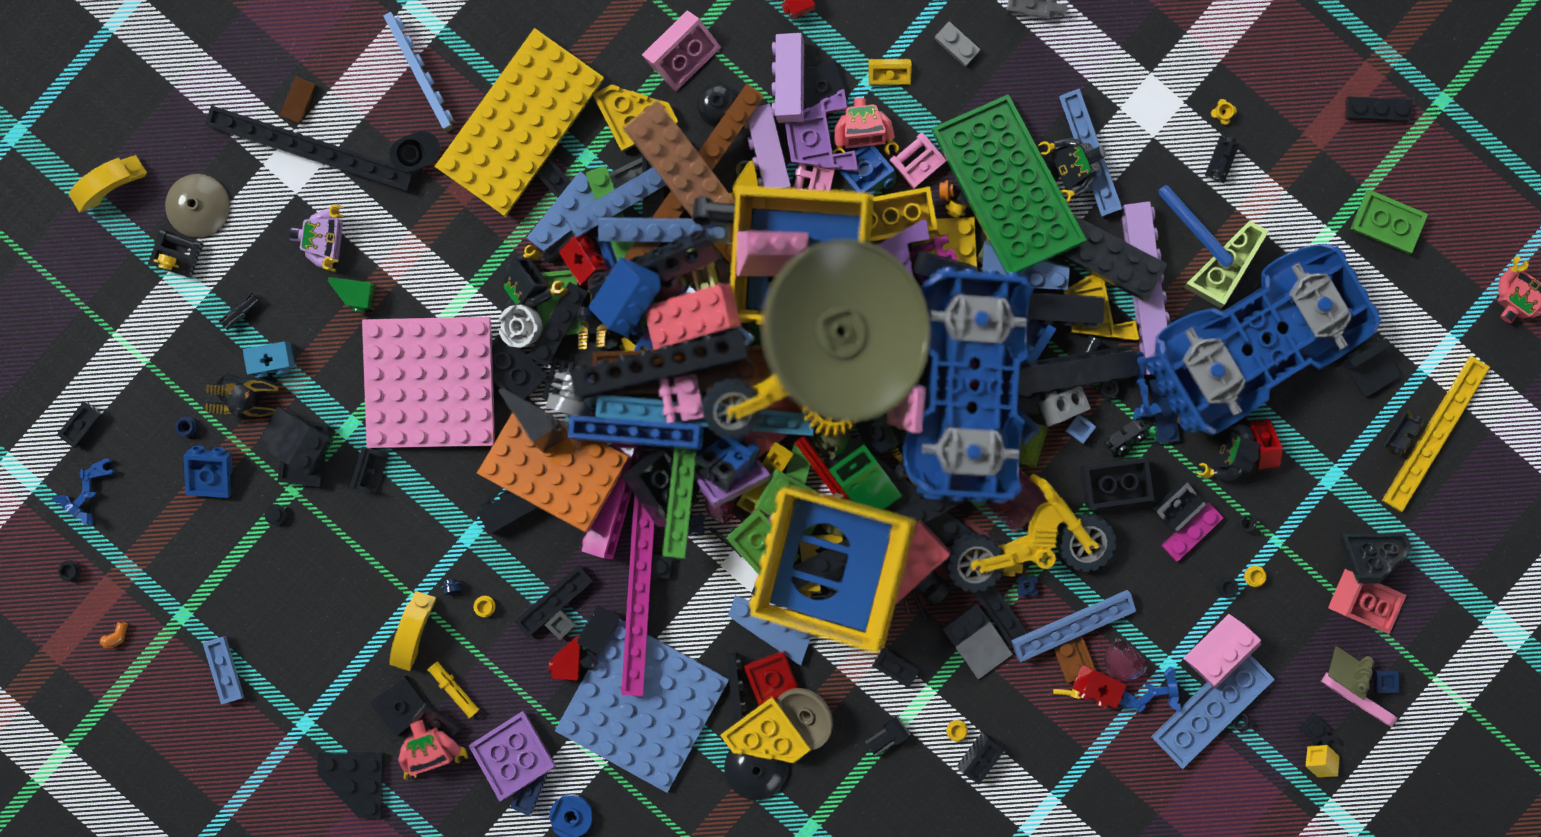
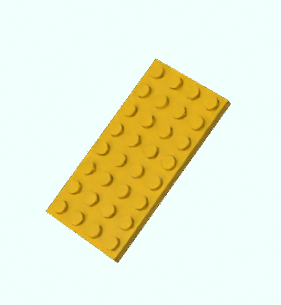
M534 28L435 167L506 217L604 81V77Z

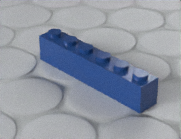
M570 415L568 437L581 441L702 450L704 428L699 425Z

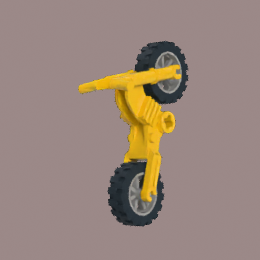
M774 374L763 383L752 387L746 381L741 382L737 378H734V380L728 378L724 379V382H716L712 389H708L707 396L703 398L702 410L709 429L713 430L716 435H723L724 438L728 439L731 437L740 438V435H747L752 428L755 429L757 427V421H760L762 416V408L782 397L790 395L783 389ZM718 404L725 407V409L716 412ZM727 413L726 421L719 418V416ZM731 417H736L737 421L730 422Z
M1032 474L1030 481L1040 487L1048 502L1041 504L1035 510L1031 521H1029L1028 535L1016 538L1007 544L997 545L993 539L985 534L979 535L975 532L972 535L964 534L962 538L955 539L953 541L954 544L948 547L950 555L945 559V568L954 584L961 587L962 590H971V592H977V590L984 591L987 590L988 586L992 587L997 579H1000L1002 575L1001 570H1004V567L1029 560L1034 561L1043 569L1052 567L1056 557L1051 549L1055 547L1057 540V550L1060 552L1059 554L1063 560L1075 570L1079 571L1081 569L1083 572H1089L1091 569L1094 571L1099 569V566L1106 565V561L1112 558V552L1116 549V544L1114 543L1116 536L1113 533L1112 527L1098 515H1091L1087 512L1083 513V515H1074L1064 500L1059 497L1045 479ZM1061 522H1062V523H1065L1064 526H1061V527H1060V529H1059V531H1060L1059 535L1056 534V532H1057V526H1058ZM1090 528H1093V529H1096V530H1097L1096 533H1094L1093 535L1089 536V535H1090ZM1100 536V543H1096L1094 540ZM1080 546L1077 553L1075 554L1072 550V547ZM1084 550L1088 553L1086 556H1081ZM963 555H964V559H965L966 561H965V562H960L961 559H962V557H963ZM969 566L965 574H963L960 567ZM972 570L976 571L977 575L969 576Z

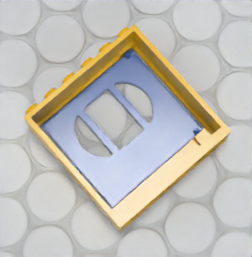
M737 185L730 284L740 323L752 322V319H755L756 324H763L764 311L762 310L765 308V301L771 289L768 276H749L748 305L746 309L748 276H737V232L751 231L753 208L757 209L753 211L752 232L808 233V248L820 243L842 239L858 240L871 244L874 195L858 192ZM805 212L854 214V215H861V216L837 215V214H821V213H805Z
M794 485L783 487L776 496L778 506L776 512L774 511L771 516L770 524L773 526L771 533L767 534L765 540L767 550L760 560L762 570L755 580L754 587L757 590L755 596H752L749 609H752L750 616L877 653L885 646L917 520ZM814 524H831L839 528L846 535L850 547L809 536L803 532ZM800 541L848 554L842 583L795 570L793 567ZM792 576L838 590V593L825 600L808 598L796 588ZM770 603H771V604L778 605V606H782V607H785V608H788V609H792V610H795V611H798V612H802V613H805V614H809V615H812V617H811V616L804 615V614H801V613H797V612H794V611H791V610H787V609H784V608H780V607H777V606H774V605H770ZM824 620H829V621L836 622V623H839V624H842V625H846V626H849V627H852V628H856V629H859V630H863V631H866V633H865V632L858 631V630H855V629H851V628H848V627H844V626H841V625H838V624H834V623H831V622H828V621H824Z

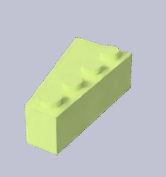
M1249 221L1224 246V249L1233 257L1234 262L1229 267L1224 268L1213 257L1186 283L1184 288L1222 308L1269 231Z

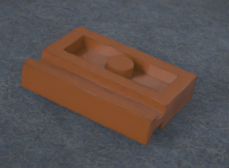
M1082 635L1053 648L1066 683L1076 680L1082 665L1095 670Z

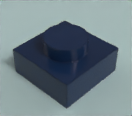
M1374 670V692L1399 693V671Z

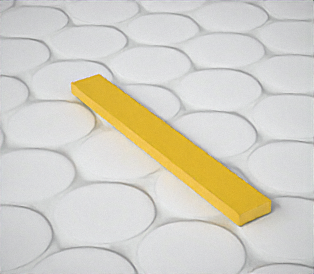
M1473 356L1468 357L1383 497L1382 501L1399 512H1403L1490 369L1488 365Z

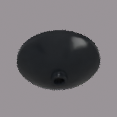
M729 750L724 764L725 777L730 787L738 795L750 800H762L773 796L782 788L788 775V762L747 754H736ZM754 767L760 768L758 774L752 772Z

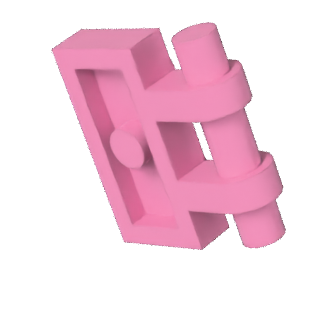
M799 165L798 169L795 170L794 176H796L794 187H791V189H802L804 178L811 179L808 190L830 191L835 169L813 167L811 172L806 170L807 165Z
M696 374L674 378L675 387H669L668 379L659 380L661 388L659 389V394L663 398L664 408L662 410L663 415L666 416L667 423H675L674 414L679 413L682 422L704 418ZM677 394L679 406H673L671 395Z

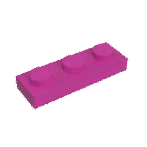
M1207 502L1199 513L1195 514L1183 528L1168 538L1161 547L1178 562L1223 517Z

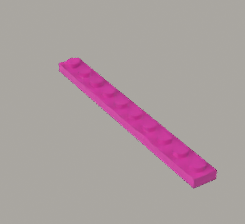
M635 494L621 695L643 696L654 521Z

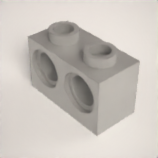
M1081 386L1072 387L1069 390H1060L1061 393L1059 394L1057 390L1044 395L1045 400L1038 402L1047 426L1062 422L1091 409Z

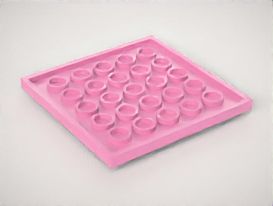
M491 317L362 320L366 441L368 448L494 445Z

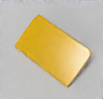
M869 59L868 85H911V60Z

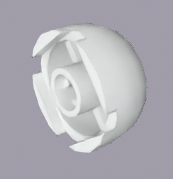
M525 305L509 306L499 318V321H501L499 334L508 346L517 348L528 347L535 343L541 335L543 328L542 320L538 312L531 307Z

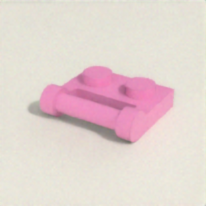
M922 132L899 155L889 159L892 166L898 170L913 189L947 161ZM922 145L927 149L907 167L903 166L902 162Z

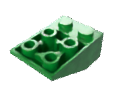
M865 444L829 469L852 502L883 510L902 496Z

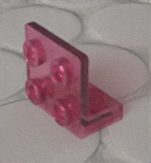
M1019 469L1021 491L1014 496V499L1007 498V503L987 500L985 502L1013 533L1032 519L1038 506L1048 502L1040 488L1032 483L1030 478L1021 469Z

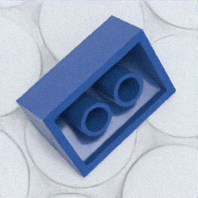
M620 257L589 305V309L608 329L628 337L659 291V275Z

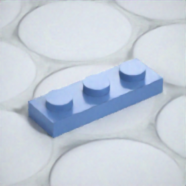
M226 636L204 642L203 646L221 704L243 698L244 694Z

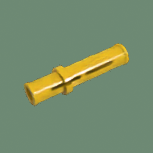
M438 661L427 670L440 684L439 687L441 689L444 688L468 718H471L479 711V708L453 680V675H449Z

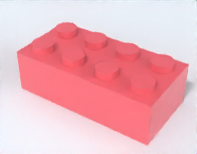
M717 284L650 305L645 311L654 350H660V347L665 345H673L675 347L681 345L683 341L698 340L708 335L741 327L731 284Z
M922 520L918 521L915 526L896 603L950 555V550Z

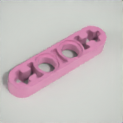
M1327 672L1322 678L1321 682L1386 725L1393 727L1398 719L1367 697L1365 700H1362L1328 677Z

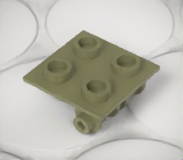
M1336 646L1328 677L1362 700H1365L1372 676L1371 669L1375 663L1368 656L1358 661Z

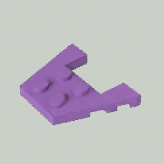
M844 89L829 98L821 100L817 105L805 109L804 122L785 123L792 164L852 172L858 171L855 151L834 155L832 153L826 114L845 111L848 108Z
M926 219L876 245L902 263L912 277L907 243L929 239Z

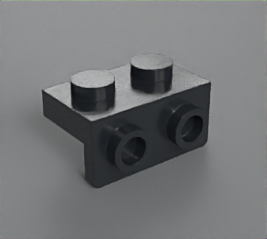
M1182 480L1152 509L1166 526L1177 532L1195 514L1199 513L1207 503L1196 494L1187 481Z

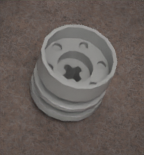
M556 372L554 377L563 380L562 385L552 383V386L559 389L560 394H549L546 408L574 416L590 417L593 406L584 402L585 399L578 400L575 398L570 373Z

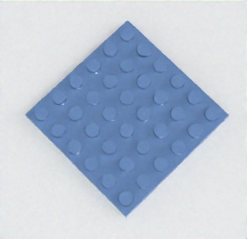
M619 619L599 655L596 654L598 658L597 667L587 671L555 732L667 793L729 678L647 634L643 696L621 695L626 622Z

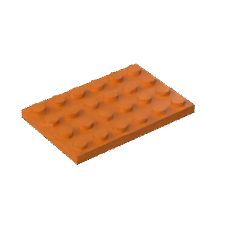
M512 413L477 474L581 531L588 533L629 462L630 457L602 442L581 441L569 438V425L560 420L558 422L564 429L561 432L564 439L543 453L531 442Z

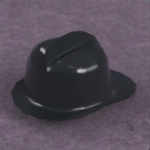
M419 131L412 133L393 143L389 153L390 161L400 171H415L431 164L437 159L440 154V144L436 136L430 132Z

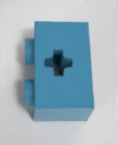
M284 341L243 349L247 375L264 378L268 377L270 372H276V375L289 373V369L295 368L292 347L289 342ZM270 357L273 358V361L266 364V360H269Z

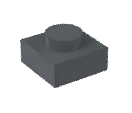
M562 610L545 624L559 640L576 625Z

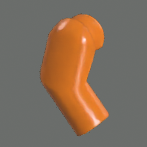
M118 621L115 632L108 636H102L100 645L105 649H112L123 643L128 623Z

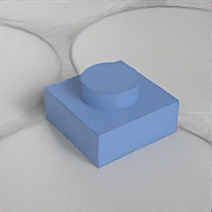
M1078 414L1065 431L1083 444L1096 426Z

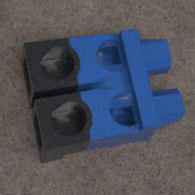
M740 435V438L731 437L730 439L721 436V439L694 458L696 473L709 482L711 481L713 485L724 493H727L732 488L731 484L740 476L745 475L755 467L754 460L760 454V448L755 443H750L747 447L744 446L745 438L743 435Z

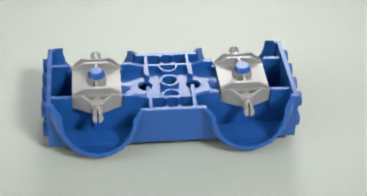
M1315 244L1287 253L1263 269L1261 273L1262 287L1222 312L1214 308L1189 314L1169 324L1155 337V351L1152 355L1145 358L1147 362L1146 367L1157 379L1159 390L1166 394L1169 400V407L1173 412L1177 413L1180 418L1179 423L1188 433L1202 431L1211 436L1223 431L1268 401L1269 389L1307 365L1317 370L1324 368L1353 350L1378 331L1380 321L1382 320L1379 316V310L1370 301L1367 290L1361 286L1357 279L1356 271L1350 267L1346 260V254L1338 245ZM1280 322H1285L1288 325V332L1286 334L1278 332L1277 325ZM1263 333L1269 334L1271 338L1268 345L1262 341ZM1244 344L1252 346L1253 353L1250 356H1245L1242 353V346Z
M943 268V270H937V273L931 274L930 280L920 287L929 316L930 342L924 367L923 388H925L922 428L921 432L916 433L906 431L903 445L905 469L910 479L917 484V492L924 493L926 498L942 499V496L945 495V499L964 500V496H966V500L985 501V497H987V501L1007 503V498L1014 499V496L1021 491L1019 482V454L1024 420L1016 415L1019 362L1028 358L1027 319L1033 286L1027 281V278L1020 277V273L999 275L997 271H985V273L977 274V270L964 269V271L956 272V268ZM972 357L980 360L981 364L977 370H972L969 367V360ZM972 379L977 380L979 383V389L976 392L971 391L969 388V382ZM970 401H974L978 405V410L974 414H969L966 410V405Z

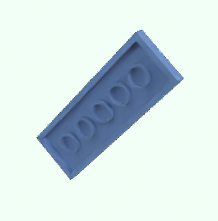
M1250 655L1216 689L1206 682L1181 707V711H1177L1151 737L1183 769L1275 679Z

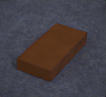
M295 76L280 116L301 124L317 85Z

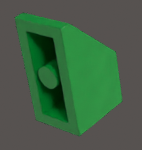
M328 277V282L345 305L353 307L352 311L365 313L366 309L372 310L375 284Z

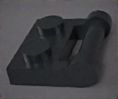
M161 229L157 235L148 265L158 267L159 263L153 260H158L159 254L177 258L175 265H178L179 268L172 266V270L167 271L191 278L198 256L203 249V242L188 240L170 234L168 230ZM167 241L189 248L191 251L187 255L165 248L164 244Z

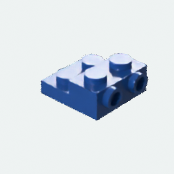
M874 145L861 147L855 152L858 166L857 172L838 170L848 182L853 192L873 194L874 197L878 196V191L881 189L892 187L897 178L895 170Z
M203 446L191 447L183 455L186 495L229 498L231 495L230 474L233 472L232 452H226V449L223 447L213 448L212 451L204 450Z

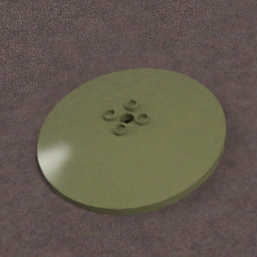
M847 239L832 240L820 243L799 253L782 269L775 279L768 294L763 314L764 347L775 377L783 389L801 406L819 416L834 420L854 421L868 419L896 406L906 397L918 381L929 350L930 324L928 311L916 281L904 265L894 256L867 242ZM837 326H841L844 329L842 338L836 334Z

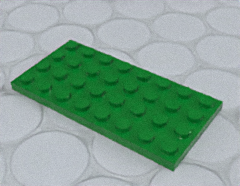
M1009 94L932 128V133L1006 275L1007 273L1024 271L1086 242L1082 230Z

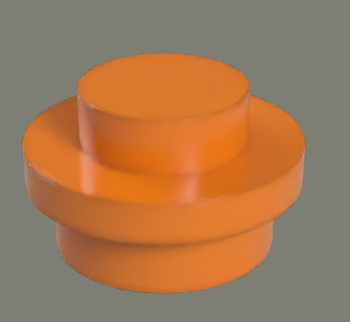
M945 180L944 183H940V199L950 202L951 197H954L955 193L954 184H950L949 180Z

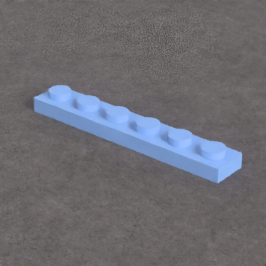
M391 12L385 14L384 18L442 128L449 132L454 129L451 123L454 119L449 110H444L442 106L444 100L439 91L435 92L431 86L435 83L429 72L425 73L422 69V66L425 64L419 53L415 55L412 47L415 45L409 35H404L402 31L405 28L399 16L395 18Z

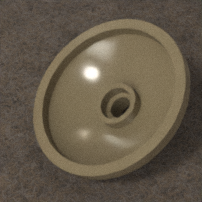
M191 174L182 177L170 188L166 197L165 210L169 222L177 231L189 237L202 238L216 233L225 224L230 212V200L227 191L216 179L203 174ZM192 200L196 202L194 207L190 206Z
M793 688L785 691L778 697L777 703L811 750L817 749L827 742L832 733L833 719L829 707L820 696L807 689Z

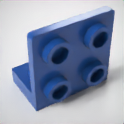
M1037 320L1027 323L1028 358L1022 361L1023 363L1037 360L1056 331V328L1051 325L1045 326Z

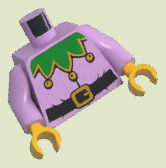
M332 205L328 209L311 215L310 219L303 221L302 229L292 228L290 231V240L301 242L300 250L305 252L306 258L316 266L332 272L336 271V269L332 268L334 262H338L343 221L337 218H344V215L339 214L340 209L344 208L341 205Z

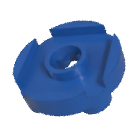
M565 794L557 799L549 812L552 829L560 837H579L589 829L593 818L591 805L583 797L575 794ZM571 811L575 812L574 815L577 817V819H572L571 822L567 821L568 817L565 815V813H570Z

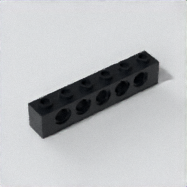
M705 228L701 231L696 230L682 239H675L670 244L661 248L656 247L642 256H635L630 261L658 274L660 284L718 260L717 249ZM614 266L607 271L595 273L588 278V290L593 299Z

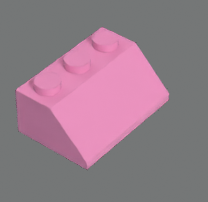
M686 11L642 56L671 88L677 91L721 46L701 20L689 11Z
M737 232V276H778L794 257L808 249V233Z
M1228 614L1183 659L1216 689L1261 645V640L1243 623Z

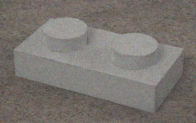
M950 22L934 37L942 47L965 67L980 51L972 41Z

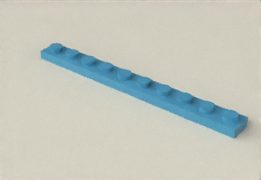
M597 396V418L667 423L666 416L663 415L662 410L664 408L663 401ZM672 402L673 406H679L678 402ZM717 406L716 412L725 409V407ZM762 410V416L760 421H757V427L750 430L813 436V428L809 427L812 421L804 420L808 414ZM680 413L674 414L676 420L674 424L708 427L705 418L682 422ZM727 413L719 416V418L726 421ZM731 417L730 422L737 421L736 417Z

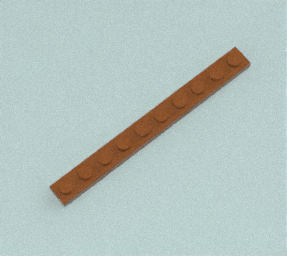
M748 83L698 152L711 171L764 97L763 94ZM671 191L652 218L678 219L685 208ZM635 241L624 258L630 261L635 256L649 253L652 249L658 247L661 242Z

